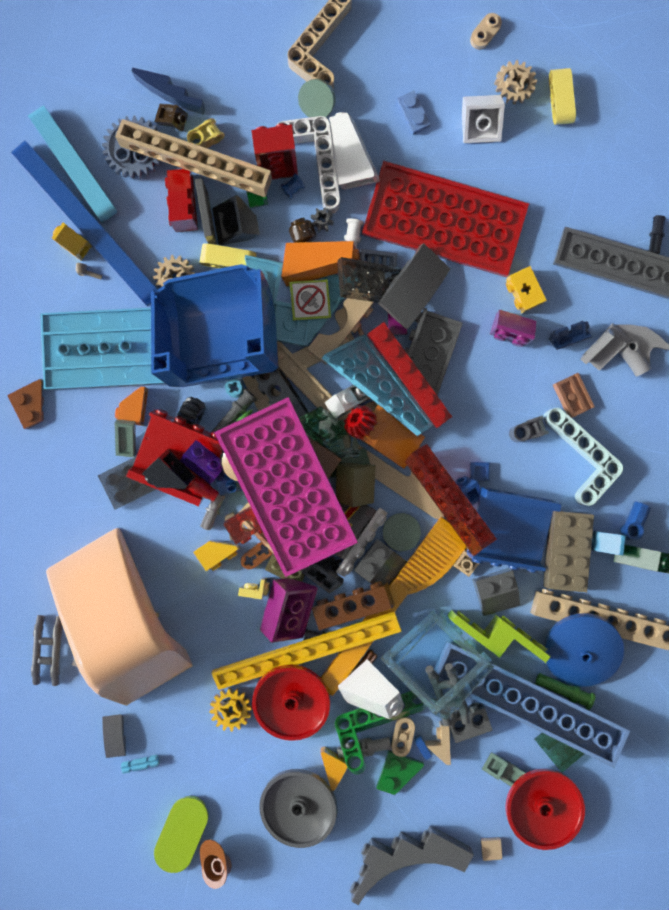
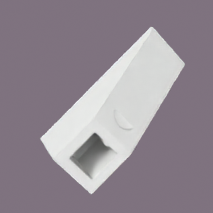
M352 385L335 394L325 404L334 419L352 410V408L369 400L370 397L355 385Z

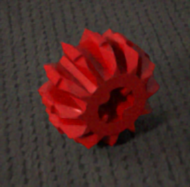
M358 405L356 409L352 408L351 413L347 414L348 417L344 420V428L349 435L362 440L365 436L369 437L370 432L375 431L373 427L378 424L376 422V414L365 405Z

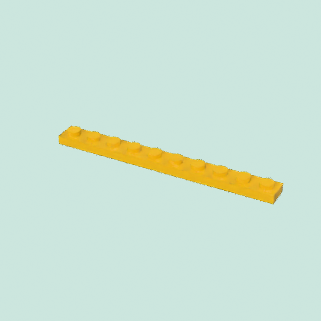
M394 611L213 669L211 674L218 690L261 677L269 670L281 665H299L401 632V627Z

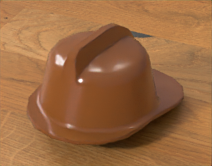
M211 839L205 840L200 847L202 876L210 888L218 889L225 884L227 876L231 872V860L224 853L223 848L218 842Z

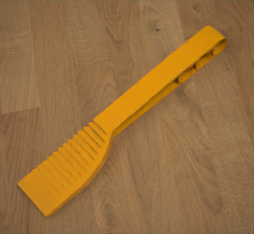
M440 517L390 583L389 588L395 606L392 609L366 616L363 621L396 611L407 595L419 592L442 578L467 547L470 538L443 517ZM373 641L340 651L320 677L326 684L330 696L337 692L339 689L338 685L348 677Z

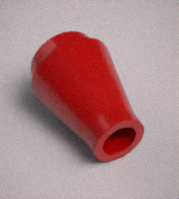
M198 477L193 479L188 488L192 495L208 499L212 502L219 493L203 478L199 479Z

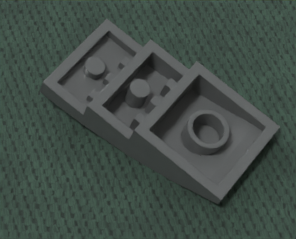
M423 243L418 247L413 257L406 262L400 274L393 279L378 304L405 329H408L433 297L450 271V268Z

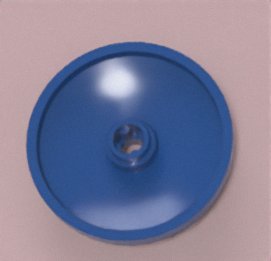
M580 613L563 618L550 629L544 642V647L548 649L545 653L550 656L546 662L548 668L559 680L573 686H593L608 680L617 672L624 657L623 640L616 627L607 619L594 614Z

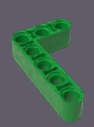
M416 689L401 694L405 707L398 716H393L391 719L379 717L377 714L362 708L341 714L336 718L335 727L348 769L353 774L359 775L366 769V762L357 733L425 710L428 702L426 694L422 690ZM416 697L424 699L421 704H415L413 701ZM362 715L368 716V720L365 723H359V718ZM343 722H349L347 729L340 728ZM349 740H354V747L346 748V743ZM355 759L361 760L358 768H352L351 766Z

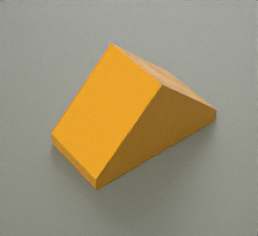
M324 746L321 747V756L330 787L334 791L348 767L344 757L338 758L336 752Z

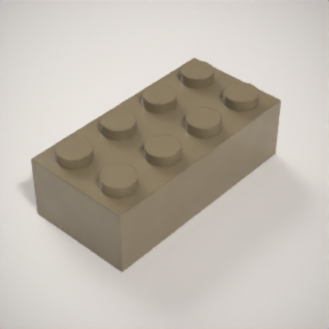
M553 511L547 535L546 570L543 578L544 587L587 593L594 515Z

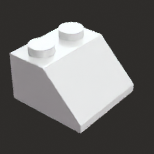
M501 95L463 97V143L501 141L505 107Z

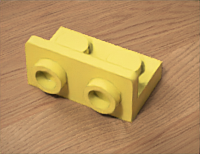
M266 577L261 579L260 588H257L258 584L246 583L245 586L243 585L239 588L238 596L262 600L264 595L267 596L270 583L267 582Z

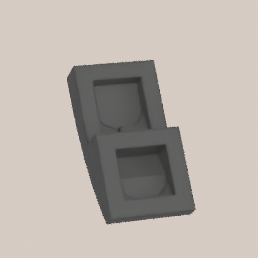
M123 715L103 716V740L106 758L126 756Z

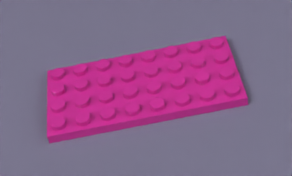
M289 397L214 432L285 577L358 543Z

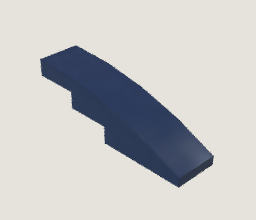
M132 67L131 71L134 78L148 90L174 105L204 115L205 105L203 100L189 97L187 89L173 85L169 76Z

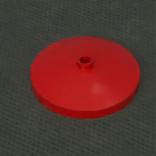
M281 665L269 670L258 681L253 693L252 709L259 725L270 735L289 741L302 740L314 735L325 724L330 711V695L324 681L312 670L299 665Z
M535 769L523 774L511 786L506 798L505 811L508 823L519 840L535 849L553 850L568 844L579 833L584 822L585 804L580 790L565 774L553 769Z

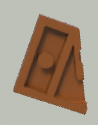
M38 379L7 395L23 428L26 430L44 421L42 379Z

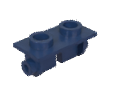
M582 320L571 325L570 331L568 327L555 330L550 334L549 341L556 350L592 338L591 333L587 330L589 323Z

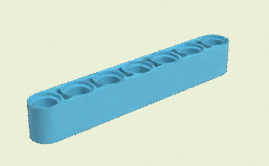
M43 105L29 114L28 117L100 221L103 223L117 214L118 211Z

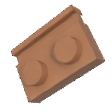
M579 373L553 384L566 414L571 418L595 407Z

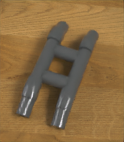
M37 615L33 631L32 683L33 685L41 683L40 664L51 665L50 677L52 686H58L60 684L59 661L63 630L60 617L56 616L53 638L42 637L45 616ZM41 645H52V657H41Z
M451 663L446 664L445 669L450 680L439 681V676L434 668L427 666L425 670L438 701L443 726L451 725L448 705L458 704L462 724H469L468 706L456 669ZM453 688L455 696L444 697L442 689Z

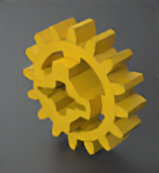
M231 687L228 688L227 692L222 689L220 691L221 696L216 694L214 696L216 701H211L210 703L214 707L209 711V713L214 714L211 720L218 721L216 727L223 725V731L230 727V731L233 732L235 726L240 730L241 723L246 725L248 722L246 718L251 716V713L247 712L252 709L251 705H247L250 702V698L245 699V692L239 694L238 688L235 692H232ZM227 697H231V699L228 701H222ZM229 706L233 707L232 713L228 712Z

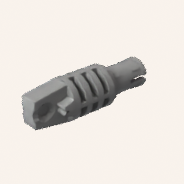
M389 737L372 740V738L359 740L364 757L373 756L374 752L391 750ZM348 741L346 748H353L355 741ZM341 746L337 747L338 758L344 757Z

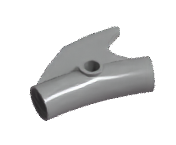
M612 323L605 330L606 332L611 328L626 341V346L618 353L623 357L636 377L652 369L650 366V352L653 348L669 350V344L647 327L616 325Z

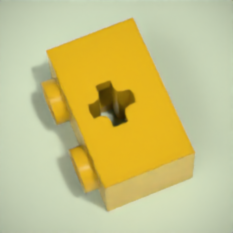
M531 266L509 275L506 279L507 290L513 294L515 307L521 313H525L547 301ZM521 289H523V290L527 289L528 292H527V293H526V292H523V293H522V292H521Z

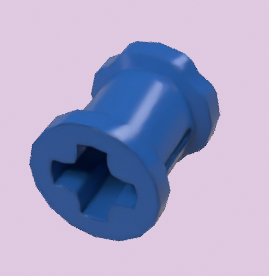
M293 174V178L285 185H280L289 199H292L293 195L301 188L304 189L306 187L297 174Z

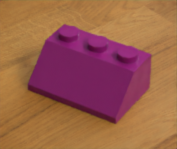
M291 578L273 579L260 631L271 643L304 637L318 589L316 586Z

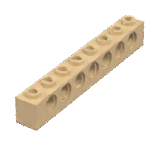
M122 119L115 136L120 147L266 197L272 181L270 170Z
M542 589V592H535L530 612L535 616L559 622L563 618L570 616V608L576 606L577 611L575 614H589L591 611H594L595 615L605 619L613 616L614 621L612 624L623 639L669 650V637L667 639L663 638L664 633L669 631V625H666L665 620L654 618V621L647 620L646 615L635 613V616L628 615L629 611L619 608L616 611L609 610L610 606L598 603L597 607L591 605V601L581 598L579 602L574 601L572 596L561 594L560 597L555 596L553 591ZM557 601V609L551 610V603ZM632 621V627L627 630L626 623ZM650 626V632L645 635V628Z

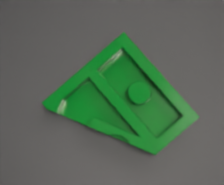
M388 750L376 789L396 795L423 768L424 762L408 756L399 757L393 751Z

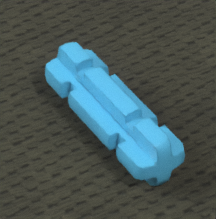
M152 755L149 758L143 757L134 759L131 762H123L121 764V771L123 774L130 773V771L148 769L149 766L151 768L157 767L160 763L158 755Z

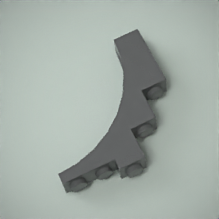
M431 825L428 830H424L420 841L400 832L398 837H394L391 848L371 838L369 843L364 844L361 851L364 864L359 871L360 877L358 881H354L350 888L351 901L359 905L366 893L379 880L389 873L406 866L440 864L465 872L474 856L470 846Z

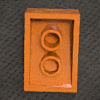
M377 405L373 411L377 416L376 422L378 423L373 427L375 431H371L370 436H365L363 440L358 439L405 469L425 437L422 434L419 436L415 435L380 405Z

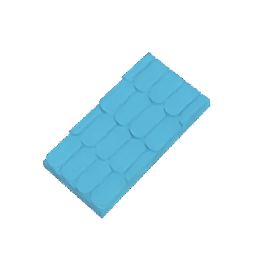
M151 308L40 314L43 390L165 384L151 374Z

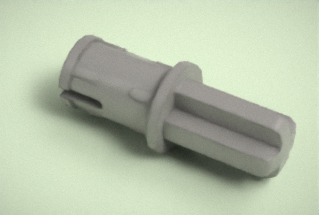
M218 493L216 499L213 502L211 501L209 506L205 508L207 511L200 527L205 530H211L217 514L220 515L219 510L225 496H220Z

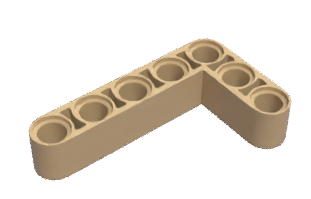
M329 0L289 49L287 54L289 68L306 82L311 79L330 81L329 85L334 90V74L313 56L349 13L352 0H347L346 2ZM318 28L324 29V30L321 31V32L316 31V29H318ZM305 43H311L312 45H311V46H305L304 44H305ZM294 57H299V58H300V60H298V61H294V60H292V59H293ZM308 69H315L312 73L307 72Z

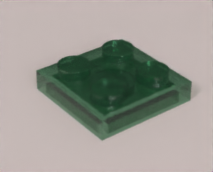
M321 406L299 417L305 433L324 448L348 434L343 422Z

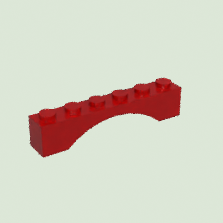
M383 322L367 334L369 339L434 424L433 427L438 428L452 418V415L387 325Z

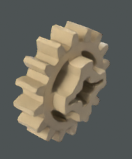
M516 60L515 64L512 65L509 61L507 66L502 65L496 75L497 79L494 83L497 86L496 92H501L502 98L506 97V103L510 100H513V104H516L517 100L523 103L525 98L529 99L531 93L535 90L534 86L537 80L533 78L536 73L530 72L531 66L525 67L526 62L519 65L518 60ZM527 83V89L524 90V86Z
M171 255L170 260L164 257L163 264L158 262L160 268H154V271L158 274L153 276V279L158 281L155 285L157 288L164 286L163 283L168 279H172L174 273H176V277L195 274L191 272L194 269L193 266H188L189 261L187 259L182 262L181 256L175 259Z

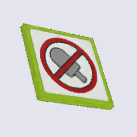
M328 280L289 282L293 321L331 318Z

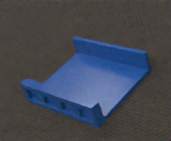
M482 487L466 554L473 562L483 564L485 561L497 567H501L503 564L515 570L526 568L527 571L538 573V571L545 572L546 568L541 564L552 514L553 511L560 512L562 504L555 500Z

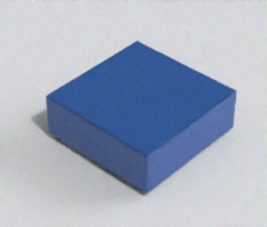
M470 462V478L476 481L490 482V462Z
M421 734L414 739L424 759L428 760L432 757V754Z

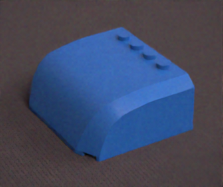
M240 264L168 279L163 283L164 286L157 291H151V374L169 387H188L273 372L278 368L274 302L268 282L261 269L256 270Z

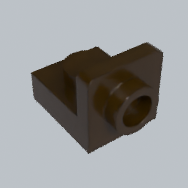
M160 103L154 122L158 125L173 126L177 130L183 131L188 114L178 105Z

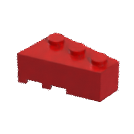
M186 169L167 170L165 186L168 189L166 199L170 227H173L175 232L198 230L192 172Z

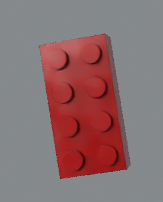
M281 123L276 125V127L269 128L260 126L255 130H251L257 166L270 170L272 180L293 177V174L298 175L292 124Z

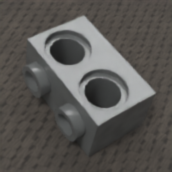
M473 703L468 706L470 723L463 724L461 728L454 727L457 721H462L459 709L450 712L451 725L449 727L455 743L493 731L482 703ZM477 714L482 715V718H481L480 721H478V722H474V721H473V717H474L475 715H477Z

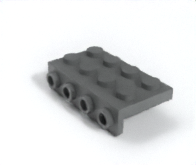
M424 308L415 319L418 325L416 330L412 329L409 340L412 342L410 348H405V352L436 395H438L463 323L427 311V308Z

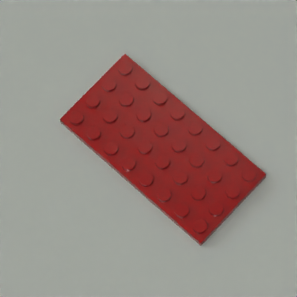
M383 160L379 173L380 182L376 183L362 235L415 251L424 243L439 258L507 278L529 203Z

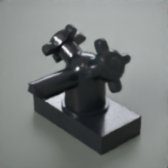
M327 557L301 569L305 576L329 594L343 585L344 579L336 573L341 560H335L334 557Z

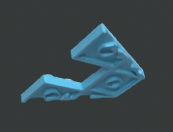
M245 255L246 265L252 269H261L271 290L275 309L277 341L307 347L328 318L293 321L291 304L276 301L283 263ZM335 274L318 279L328 280L331 315L357 283L358 279Z

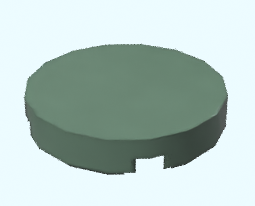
M322 79L307 81L302 85L298 94L299 106L307 117H326L332 112L336 103L333 88Z
M394 514L384 523L383 538L387 545L394 550H410L415 547L420 539V525L409 514Z

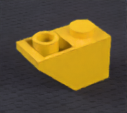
M63 222L55 228L51 237L63 249L80 261H82L92 247L87 240Z
M210 540L193 553L205 571L210 568L214 571L222 565L221 561L227 557L230 560L238 554L236 550L240 547L237 544Z

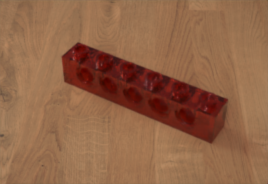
M425 444L412 452L405 463L471 554L475 556L496 541L497 538L430 447Z

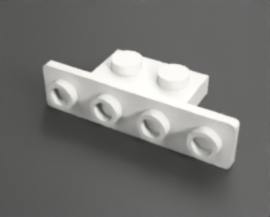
M381 508L378 509L357 540L358 543L354 544L336 573L344 577L351 573L354 568L353 564L357 558L359 559L364 554V548L368 542L374 539L378 527L385 523L388 514Z

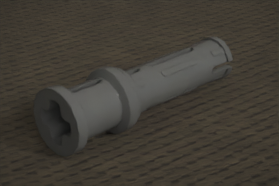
M244 388V393L237 401L232 402L233 407L212 431L216 432L233 424L258 399L249 390Z

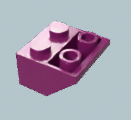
M499 310L495 315L490 335H493L496 340L505 341L506 339L512 341V344L515 346L523 347V345L526 346L534 340L536 321Z

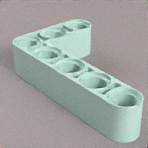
M550 409L544 414V422L596 468L594 473L575 494V499L580 505H593L621 475L623 465L562 409ZM552 412L558 415L557 422L551 420ZM566 425L572 428L570 435L565 432ZM581 438L586 440L584 448L579 444ZM596 450L599 451L601 455L598 461L594 458V452ZM611 463L615 467L613 473H610L608 470V466ZM598 477L602 480V485L599 488L595 484ZM585 492H588L590 496L587 502L583 500Z

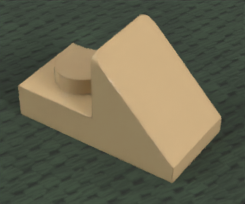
M439 721V727H436V736L440 740L425 741V744L446 765H451L449 726H443V721Z

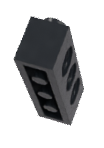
M279 366L276 370L270 372L268 380L264 379L263 374L251 376L252 379H256L259 383L258 388L263 395L266 394L269 398V405L289 397L300 422L311 415ZM276 385L281 388L279 396H276L273 392Z

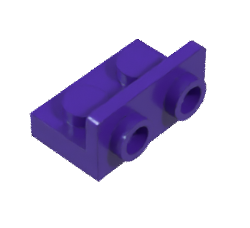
M197 440L194 441L180 459L181 463L200 478H203L209 485L223 470L222 460Z

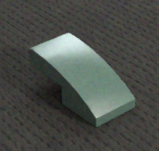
M493 752L490 753L482 767L483 771L497 780L500 779L510 787L519 777L526 773L521 768Z

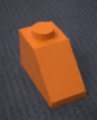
M141 386L121 401L119 407L115 410V418L118 420L135 421L136 425L144 426L149 389Z

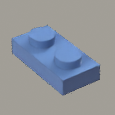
M415 91L397 98V103L412 134L430 127V122Z

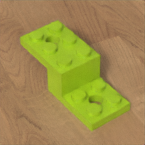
M451 610L447 615L453 623L499 658L514 639L545 663L550 658L545 653L548 650L535 639L530 641L532 637L519 627L515 630L516 625L503 615L501 618L495 615L485 630L475 622L471 625L469 623L470 619L459 610L456 613Z

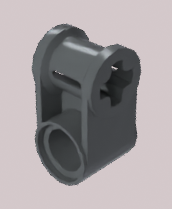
M543 415L513 426L509 431L510 439L513 442H522L549 434L545 430L542 421ZM518 428L523 431L522 438H519L516 435V430Z

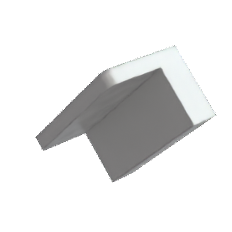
M609 328L582 355L581 360L585 364L590 362L596 369L601 370L627 343L614 330Z

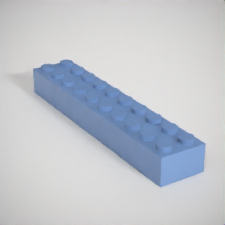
M448 641L446 642L434 668L439 676V681L450 680L445 665L451 663L458 673V679L464 695L615 768L630 730Z

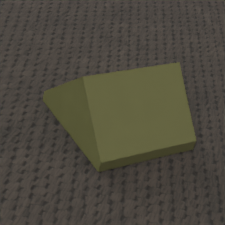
M339 463L336 470V498L338 502L350 507L374 503L376 465Z

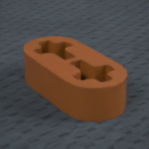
M260 542L241 557V565L245 569H253L273 553L268 549L269 554L264 552L259 555L257 552L262 549L261 545L263 544ZM246 556H257V558L253 560L254 565L245 564V561L247 560Z

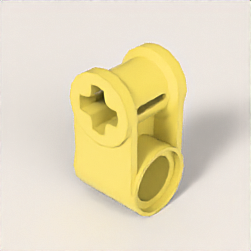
M210 118L189 131L187 141L192 143L193 140L200 139L201 141L196 145L209 148L219 143L225 137V134L218 129L215 119Z

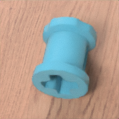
M237 379L229 380L225 384L226 393L231 397L238 398L243 394L244 387ZM237 384L239 390L232 393L230 387Z

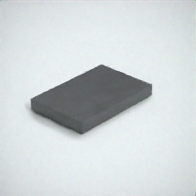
M202 178L195 179L204 236L208 244L217 245L208 190Z

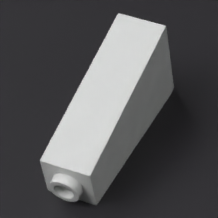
M339 112L335 116L329 117L338 185L343 190L380 182L377 171L353 118L345 112Z

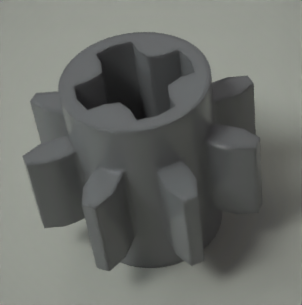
M326 207L323 210L316 208V214L311 215V219L315 220L312 222L313 227L316 226L319 233L324 229L328 232V226L334 224V221L330 220L333 217V213L328 214ZM320 217H322V219H325L324 223L321 220L319 221Z

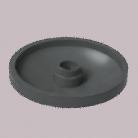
M289 769L278 773L267 783L260 798L259 810L265 828L276 840L290 847L307 848L319 844L331 833L337 818V801L331 787L323 778L308 770Z

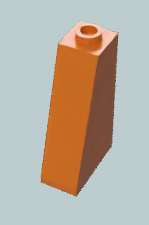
M354 241L286 243L281 277L285 285L290 286L289 282L311 281L355 269L356 261H359V249H356Z

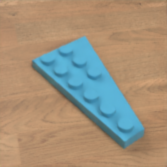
M365 334L324 354L321 358L415 435L419 436L434 425Z

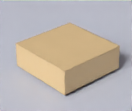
M500 837L481 838L483 861L502 859Z

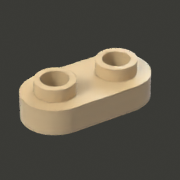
M495 13L487 14L474 29L470 43L475 49H484L499 32L502 24L499 15Z
M407 716L396 721L391 741L392 751L399 757L406 756L410 752L415 732V724ZM403 723L408 724L406 729L401 727ZM403 742L404 746L398 747L397 744Z

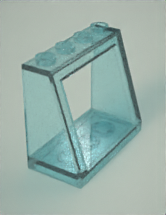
M433 610L380 659L435 716L447 720L494 666L490 663L492 659L484 651L480 654L476 650L477 645L470 638L466 640L461 636L464 633L456 625L452 627L448 623L450 619L442 612L438 614ZM435 623L478 663L439 700L401 663Z

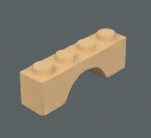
M355 288L343 303V308L347 314V322L344 328L333 335L319 333L307 348L308 352L327 365L321 358L324 354L350 341L349 335L352 332L356 333L362 325L360 321L363 317L368 318L374 310L371 308L373 301Z

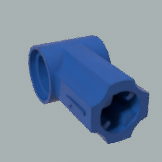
M635 501L625 524L620 529V534L624 535L627 540L640 539L644 534L643 527L651 508L648 505ZM631 526L635 530L633 536H631L629 533V529Z

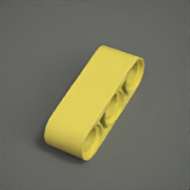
M571 68L550 70L549 88L554 125L574 123L576 108Z
M203 244L199 264L219 269L240 264L246 265L245 255L256 257L257 253L244 249Z

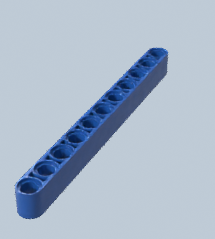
M24 140L11 151L13 156L148 307L151 304V291L155 292L158 289L28 142Z

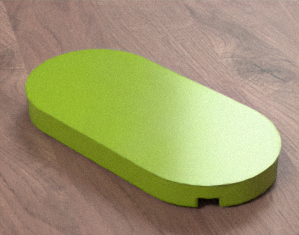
M185 796L178 799L169 812L154 848L155 862L165 872H181L188 867L209 818L206 805L200 798Z

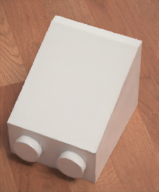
M368 660L338 685L347 703L387 719L398 716L403 710L404 704L400 692Z

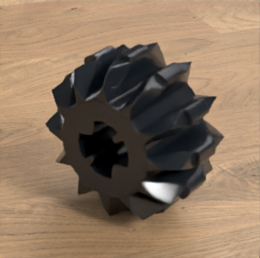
M188 397L183 402L177 415L186 419V423L199 425L205 414V403L198 398Z

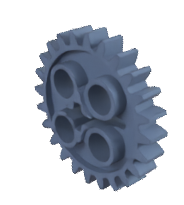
M134 115L132 121H130L156 131L158 130L156 125L152 126L150 120L145 123L143 117L138 121ZM119 118V125L112 123L114 129H107L110 135L103 136L105 141H107L102 143L103 148L106 149L102 151L104 156H107L105 161L110 163V168L112 170L115 169L118 175L122 172L124 178L128 174L131 179H134L135 174L140 179L142 178V173L149 176L148 170L155 172L153 166H160V163L157 159L148 156L144 160H138L143 154L120 147L115 137L122 121ZM122 154H127L125 159H120Z

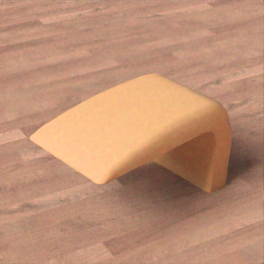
M119 528L113 529L47 569L46 573L51 592L75 662L88 686L99 696L127 706L193 666L186 649L175 641L160 623Z

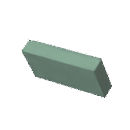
M116 419V456L135 458V421Z

